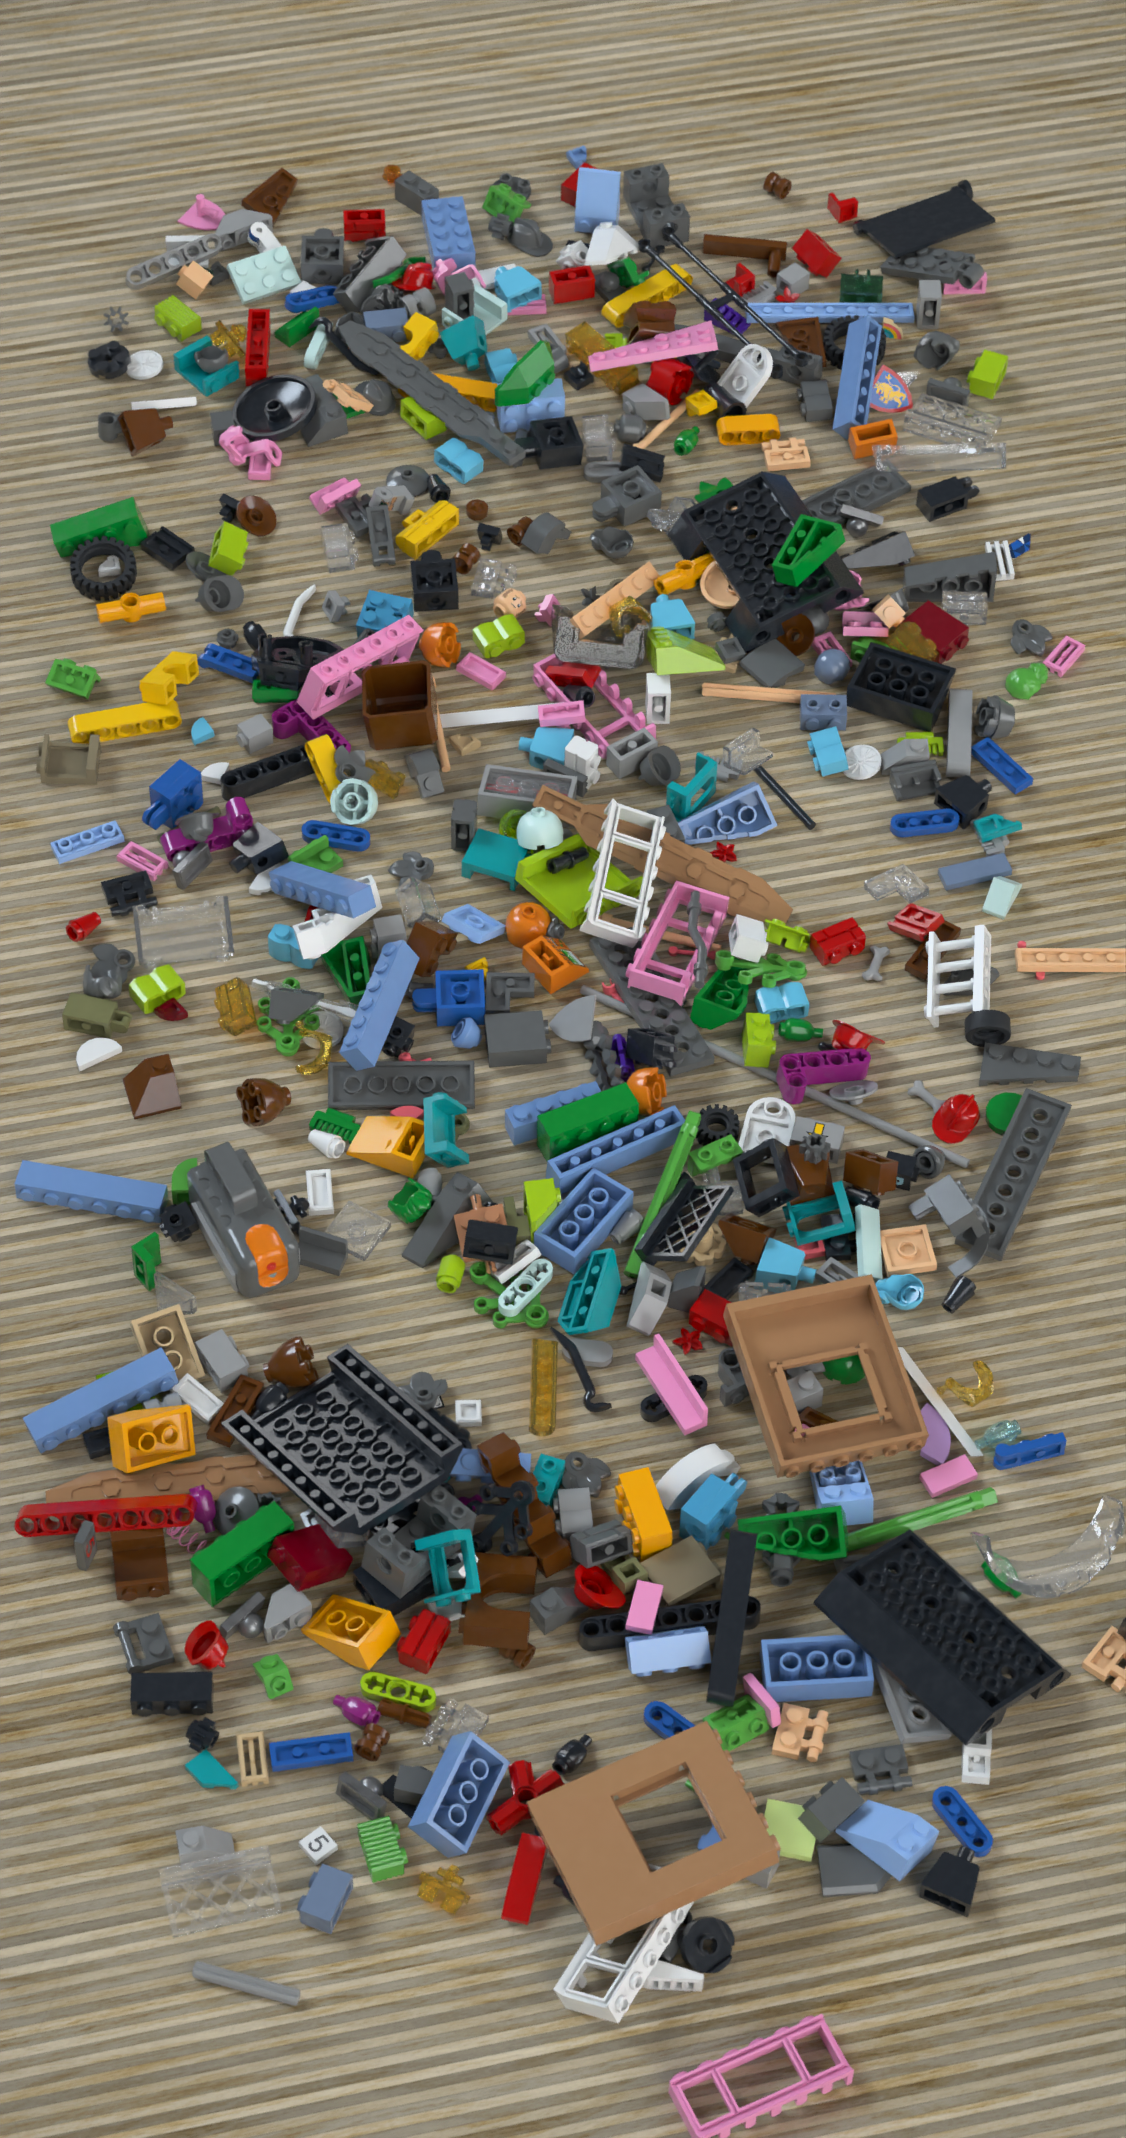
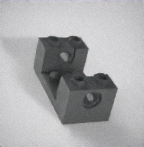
M663 163L624 171L623 198L643 238L649 239L654 249H657L658 245H664L665 247L674 245L670 241L663 240L662 230L665 227L674 228L675 235L683 243L689 242L690 215L684 203L674 205L670 199V176Z
M439 1485L420 1497L416 1517L398 1532L392 1534L384 1527L366 1542L361 1567L401 1599L432 1573L428 1550H423L424 1552L415 1553L410 1549L415 1547V1540L454 1529H471V1533H473L476 1514ZM460 1543L444 1547L446 1560L461 1548Z

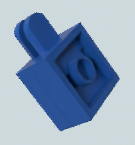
M179 759L149 786L151 806L144 811L142 821L154 830H157L162 824L172 829L177 826L175 821L178 818L198 810L204 803L201 772Z
M483 969L435 971L436 988L415 989L412 994V1006L416 1012H437V1026H456L461 1019L468 1017L472 1018L477 1025H484L485 992Z

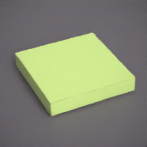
M768 1799L764 1814L769 1826L766 1830L770 1836L774 1834L781 1848L779 1850L780 1856L811 1862L816 1838L798 1819L805 1811L802 1808L803 1805Z

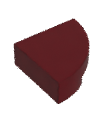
M174 997L154 1008L155 1015L163 1020L180 1021L188 1017V1012Z

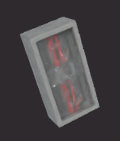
M486 764L478 792L477 815L520 821L523 815L533 809L532 804L542 785L576 800L577 777ZM561 821L563 827L569 828V824Z

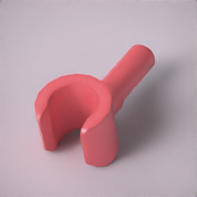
M611 978V986H606L602 982L603 992L606 995L612 996V998L624 1003L615 988V984L611 982Z

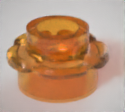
M391 164L384 168L382 177L388 183L394 184L395 180L403 174L399 166Z

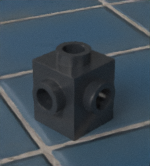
M395 1016L382 1047L383 1053L390 1057L395 1056L398 1058L401 1053L409 1052L414 1043L415 1025Z
M186 1201L179 1205L173 1204L164 1209V1213L159 1215L163 1222L159 1224L165 1238L170 1236L174 1242H183L189 1239L193 1232L200 1229Z

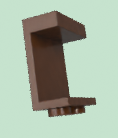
M163 1528L110 1532L117 1600L132 1601L137 1598H158L170 1594Z

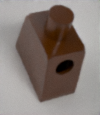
M156 408L123 411L117 418L131 456H135L161 443L166 437L165 430L173 428L172 418L170 416L160 418Z

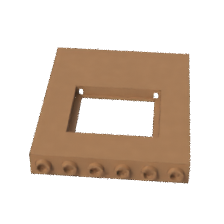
M872 1274L726 1304L723 1317L777 1478L784 1476L792 1478L807 1471L815 1473L831 1466L843 1467L850 1462L859 1460L860 1462H867L874 1457L882 1455L890 1457L906 1450L914 1452L925 1446L929 1434ZM858 1355L878 1413L803 1429L783 1370Z
M707 1721L527 1801L530 1816L596 1946L779 1863L777 1851L781 1850L777 1838L774 1834L771 1836L768 1834L766 1829L769 1826L763 1813L758 1814L756 1812L757 1804L752 1793L745 1792L743 1788L745 1781L740 1771L735 1772L732 1765H734L729 1751L727 1749L723 1751L720 1746L722 1739L717 1729L712 1730ZM683 1766L684 1769L679 1771V1767ZM687 1776L722 1841L652 1872L619 1807ZM618 1795L619 1799L614 1801V1796Z

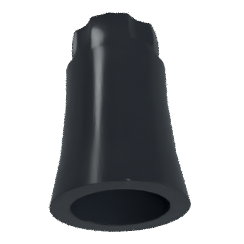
M711 382L703 389L717 401V409L713 411L719 419L725 416L746 415V405L732 396L717 382Z

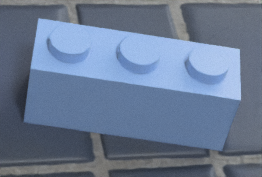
M704 1626L652 1633V1635L643 1634L625 1637L628 1669L638 1677L649 1676L652 1674V1671L662 1670L663 1673H672L678 1671L679 1667L689 1666V1669H700L705 1667L704 1664L711 1663L708 1631Z

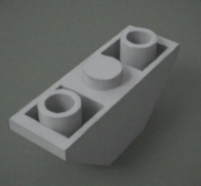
M240 209L224 215L215 232L222 241L220 252L249 242L248 233L252 224L256 222L264 223L273 233L272 216L246 209Z
M644 1261L640 1266L626 1327L650 1336L668 1303L672 1281L665 1271Z

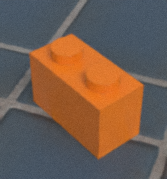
M892 419L851 427L848 443L853 458L859 459L895 451L898 435Z

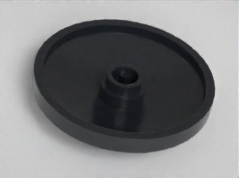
M290 374L270 376L255 382L240 394L232 410L234 424L236 427L240 426L242 434L251 441L263 439L272 441L282 440L297 433L310 422L316 412L317 397L312 385L302 377Z

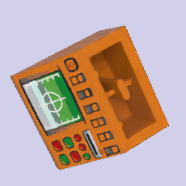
M541 935L522 946V965L530 973H535V978L550 994L589 973V969L561 939Z

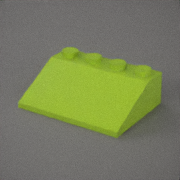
M662 626L651 627L650 631H645L646 658L657 675L726 670L725 664L710 646L664 629Z

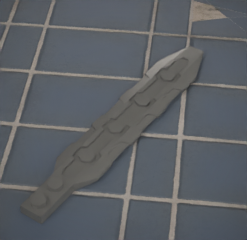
M348 321L338 327L349 349L357 358L366 365L372 366L385 376L388 382L396 388L402 389L415 399L419 406L433 413L458 436L481 444L508 466L525 458L526 450L498 430L491 415L478 405L468 401L452 385L438 378L422 362L408 355L400 348L401 346L388 336L353 321Z

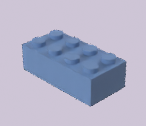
M463 196L421 200L422 223L432 268L436 267L437 260L441 259L444 261L449 258H453L457 265L453 272L470 264L475 266V248Z
M592 1168L534 1232V1245L543 1256L575 1275L580 1266L588 1260L587 1257L591 1251H596L607 1239L609 1233L612 1232L625 1211L633 1209L634 1191L597 1169Z
M847 1635L761 1640L760 1664L763 1687L776 1702L872 1696L874 1676L871 1657Z
M471 1731L452 1736L408 1827L447 1858L466 1854L510 1762Z

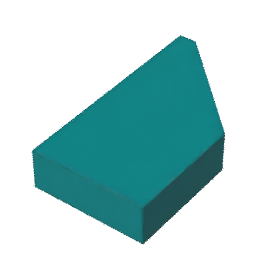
M997 814L973 821V826L982 843L1022 830V823L1020 821L1006 820L1004 816Z
M207 1749L185 1764V1770L202 1788H214V1786L230 1787V1789L238 1788V1782Z

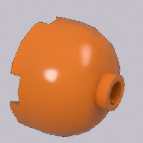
M451 622L435 623L424 631L419 641V648L428 663L437 667L450 668L452 662L456 663L458 661L461 642H457L455 633L459 632L455 624Z
M524 902L513 907L507 915L505 924L508 941L522 949V946L541 935L546 936L548 926L552 922L548 911L540 904L534 902Z
M658 1067L639 1069L633 1072L627 1080V1085L639 1103L640 1115L651 1116L664 1110V1107L660 1106L662 1097H667L664 1075L658 1074Z

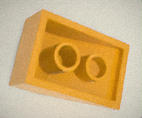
M189 1404L134 1410L107 1417L113 1467L125 1473L196 1455L191 1405Z
M335 1594L324 1603L301 1629L302 1634L348 1664L370 1670L401 1635L391 1611Z

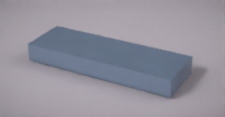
M1001 853L938 868V875L945 890L948 891L993 880L994 877L1010 876L1012 875V868L1005 854Z

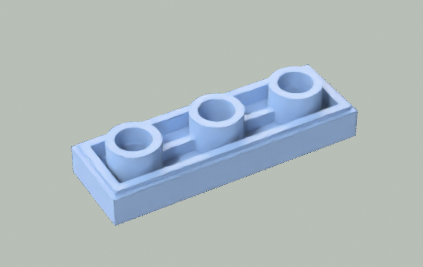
M115 820L50 842V845L58 863L61 864L125 842Z

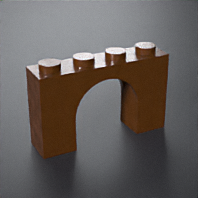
M475 1552L476 1557L479 1559L476 1564L481 1593L471 1595V1600L462 1602L461 1615H465V1617H460L458 1633L463 1634V1645L527 1650L530 1632V1612L497 1609L488 1605L483 1600L496 1593L534 1595L538 1557L505 1556L503 1554Z

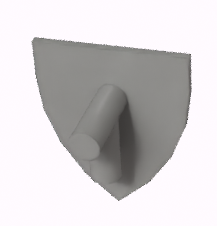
M596 995L576 999L559 1011L549 1024L553 1032L563 1040L570 1042L590 1041Z

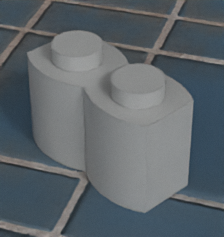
M589 1488L558 1489V1497L553 1498L554 1514L559 1513V1520H555V1531L563 1539L566 1538L570 1542L572 1534L583 1532L593 1527Z

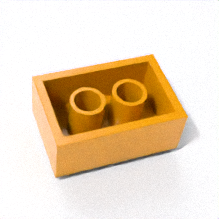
M649 1467L618 1474V1485L615 1486L617 1499H614L615 1509L618 1515L622 1514L624 1519L622 1525L631 1530L632 1556L637 1557L639 1563L672 1546V1529Z

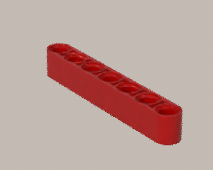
M189 1494L28 1504L19 1510L14 1528L23 1537L77 1534L85 1520L94 1523L95 1532L184 1527L192 1523L197 1509V1502ZM178 1508H186L189 1512L183 1513ZM152 1510H161L163 1514H156ZM127 1511H133L137 1516H130L127 1514ZM100 1513H107L111 1518H105ZM75 1515H82L85 1519L79 1520ZM54 1516L58 1518L59 1521H52L49 1517ZM23 1518H29L33 1523H27Z

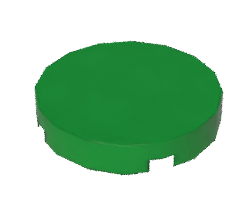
M1005 1092L990 1099L986 1106L985 1120L989 1128L997 1134H1005L1022 1095Z

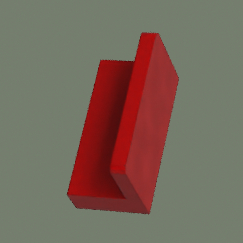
M563 662L561 667L548 665L545 674L556 686L565 687L571 684L589 686L592 689L601 672V667L599 665Z

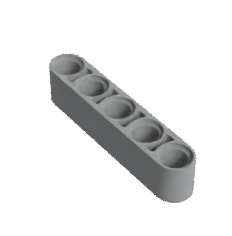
M207 234L140 263L128 270L126 285L132 290H139L178 273L184 265L188 267L193 260L199 264L213 258L220 252L221 238L217 234ZM212 241L216 243L217 248L210 249L206 246V243ZM195 250L197 251L198 256L194 258L190 257L187 254V251ZM176 258L179 264L173 266L169 264L168 260ZM156 266L160 269V272L153 274L149 271V268ZM134 274L139 275L141 281L133 282L130 276Z
M950 688L948 697L946 777L960 778L965 775L970 776L972 690Z

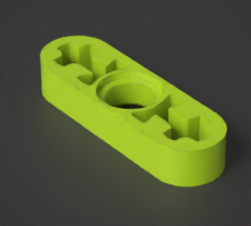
M368 1672L361 1678V1693L367 1699L380 1702L382 1698H386L403 1705L408 1703L410 1708L425 1713L432 1711L436 1706V1693L430 1686L378 1672ZM372 1682L377 1683V1686H374L373 1689L368 1688V1685H371ZM396 1687H401L406 1693L402 1697H394L391 1695V1691ZM411 1691L414 1692V1696L412 1695V1700H410ZM424 1695L428 1696L424 1703L420 1702Z

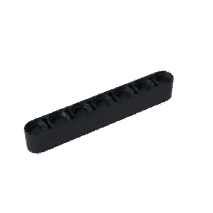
M732 1529L730 1531L706 1703L728 1707H733L757 1533Z
M749 1596L747 1611L753 1614H746L744 1631L756 1628L760 1621L761 1604L753 1596ZM720 1600L658 1608L652 1633L704 1626L708 1631V1636L716 1635ZM629 1612L589 1617L580 1623L579 1644L586 1651L626 1647L625 1637L643 1635L644 1633L626 1630ZM691 1619H699L701 1621L696 1622ZM672 1622L674 1625H667L665 1623ZM619 1629L622 1632H614L612 1630ZM587 1633H594V1634H596V1635H594V1636H589V1635H586V1634H587Z

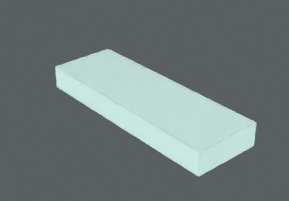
M860 1204L855 1207L858 1277L872 1274L874 1281L877 1282L883 1279L880 1214L878 1209Z

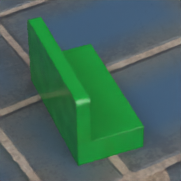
M314 307L308 312L303 311L275 331V338L289 348L317 329L318 326L310 329L309 327L320 317L319 308Z
M156 1232L131 1246L134 1276L148 1291L157 1287L155 1267L161 1264L159 1235Z

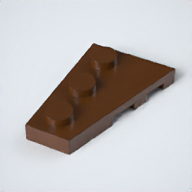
M281 168L242 199L241 206L247 210L270 214L274 226L295 189L298 178L284 168Z
M818 317L776 322L777 330L789 345H793L797 350L822 356V368L827 367Z

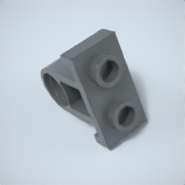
M734 1348L724 1349L719 1354L718 1376L723 1382L720 1388V1401L726 1407L730 1404L740 1403L750 1395Z

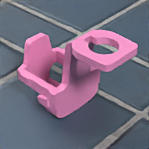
M453 258L444 261L439 259L436 261V267L432 270L434 273L433 279L444 295L445 277L462 272L466 273L469 280L476 277L483 288L486 287L480 273L473 264L453 272L457 268Z
M234 425L230 426L220 435L219 444L228 453L229 461L234 466L245 463L248 456L264 452L276 467L280 466L282 451L274 441L263 439L249 443V439L242 434V428ZM269 448L274 449L276 453V459L273 457L272 452Z

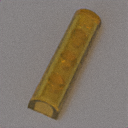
M533 1338L531 1343L529 1432L536 1436H549L556 1428L558 1341Z

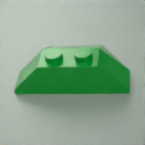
M540 340L512 367L504 377L502 384L495 388L496 406L529 404L535 397L541 394L547 385L552 384L555 379L554 360L548 341Z

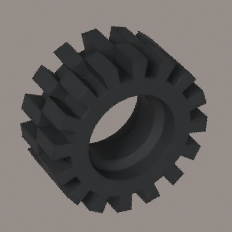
M715 1104V1108L708 1105L706 1110L704 1108L700 1110L701 1121L695 1137L698 1138L697 1142L699 1144L703 1143V1146L730 1134H732L735 1140L738 1139L739 1120L738 1115L734 1114L732 1108L727 1111V1106L723 1105L721 1109L719 1104ZM711 1124H721L726 1129L716 1132L710 1130L708 1126Z

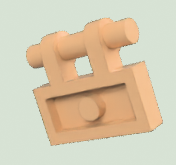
M333 379L323 382V387L328 392L334 393L338 397L337 401L344 407L348 408L350 406L358 412L360 410L370 412L374 406L361 393L354 391L345 383H339Z
M792 437L784 441L772 439L769 442L761 443L767 472L810 467L811 461L807 446H805V439Z
M1111 1626L1083 1661L1081 1668L1103 1682L1109 1675L1113 1676L1115 1680L1111 1687L1116 1692H1119L1123 1686H1126V1667L1123 1669L1118 1666L1122 1658L1126 1660V1641L1122 1635L1117 1633L1118 1629Z
M784 1703L780 1716L781 1724L777 1728L772 1755L798 1760L800 1751L808 1753V1761L817 1762L818 1755L822 1753L824 1746L822 1742L823 1734L827 1732L829 1725L827 1721L828 1712L819 1710L817 1717L811 1719L809 1718L810 1708ZM805 1730L813 1732L810 1740L803 1739Z

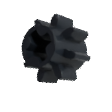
M207 1717L199 1721L193 1720L186 1732V1738L190 1739L188 1741L190 1743L189 1747L201 1753L202 1749L211 1750L219 1737V1732L216 1731L217 1727H215L216 1722Z

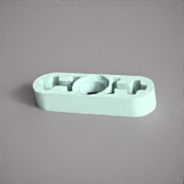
M324 324L318 325L304 358L305 368L317 369L329 343V339L324 332Z
M546 1259L533 1261L499 1296L498 1309L502 1315L506 1317L516 1316L551 1281L553 1276L551 1262ZM537 1270H538V1271L546 1270V1273L540 1272V1273L537 1275ZM530 1284L533 1288L528 1292H523L519 1289V1286Z

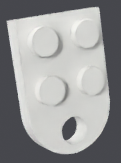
M756 344L745 346L717 383L723 386L736 399L744 403L747 408L770 377L773 367L770 352L765 347ZM761 353L762 358L760 362L757 363V357Z
M773 1097L755 1101L747 1111L738 1143L743 1152L751 1150L760 1145L764 1140L771 1138L780 1141L786 1146H790L795 1125L793 1108L787 1102ZM774 1107L777 1108L779 1112L770 1113L767 1111V1109ZM772 1157L763 1161L774 1164Z

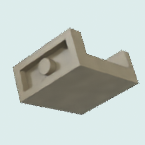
M44 734L43 742L39 743V756H41V760H37L36 772L41 775V783L97 785L101 756L100 735H90L89 744L53 743L50 742L49 734Z
M692 1535L640 1563L648 1572V1582L663 1585L660 1608L676 1606V1603L709 1585H712L714 1589L720 1587L722 1572L719 1565L709 1559L704 1545L701 1542L697 1543Z

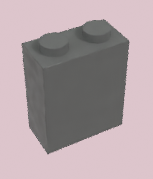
M542 1010L484 1015V1031L489 1068L547 1063V1053H551V1041L546 1039L545 1034H549L548 1020H543Z

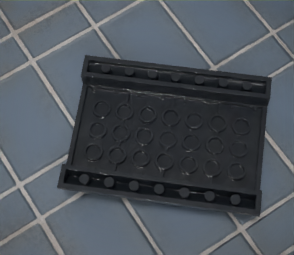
M346 1344L327 1356L331 1369L330 1373L255 1420L241 1410L223 1421L221 1425L330 1528L338 1532L363 1535L448 1480L464 1447L440 1423L355 1349Z

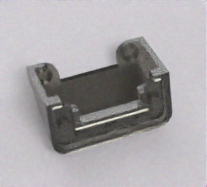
M552 604L553 652L560 661L625 669H636L643 663L649 626L641 614L625 613L618 619L616 629L597 627L580 639V629L570 622V619L573 617L571 609L563 605Z

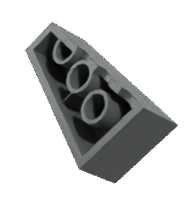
M393 236L367 239L365 251L360 250L357 255L359 260L349 267L351 273L343 277L334 291L333 295L347 313L361 312L360 309L363 302L375 290L373 288V280L391 274L402 265V260L407 254Z
M990 552L904 567L903 587H907L903 591L907 602H926L928 600L931 602H993L997 577L996 553Z

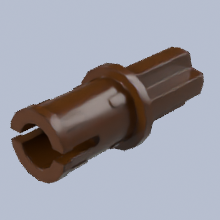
M382 1698L377 1710L380 1712V1715L397 1720L399 1724L406 1722L425 1729L429 1728L432 1720L430 1714L412 1709L408 1703L403 1705L386 1698Z

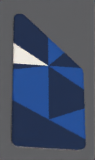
M1030 533L1008 545L1012 559L1030 550Z

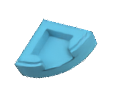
M204 717L199 718L193 724L191 736L194 745L215 737L214 730Z

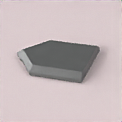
M850 1843L817 1845L816 1847L823 1897L878 1894L885 1886V1883L892 1877L891 1874Z

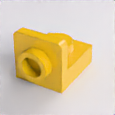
M704 390L685 397L686 411L689 417L696 414L699 416L705 415L717 409V401Z

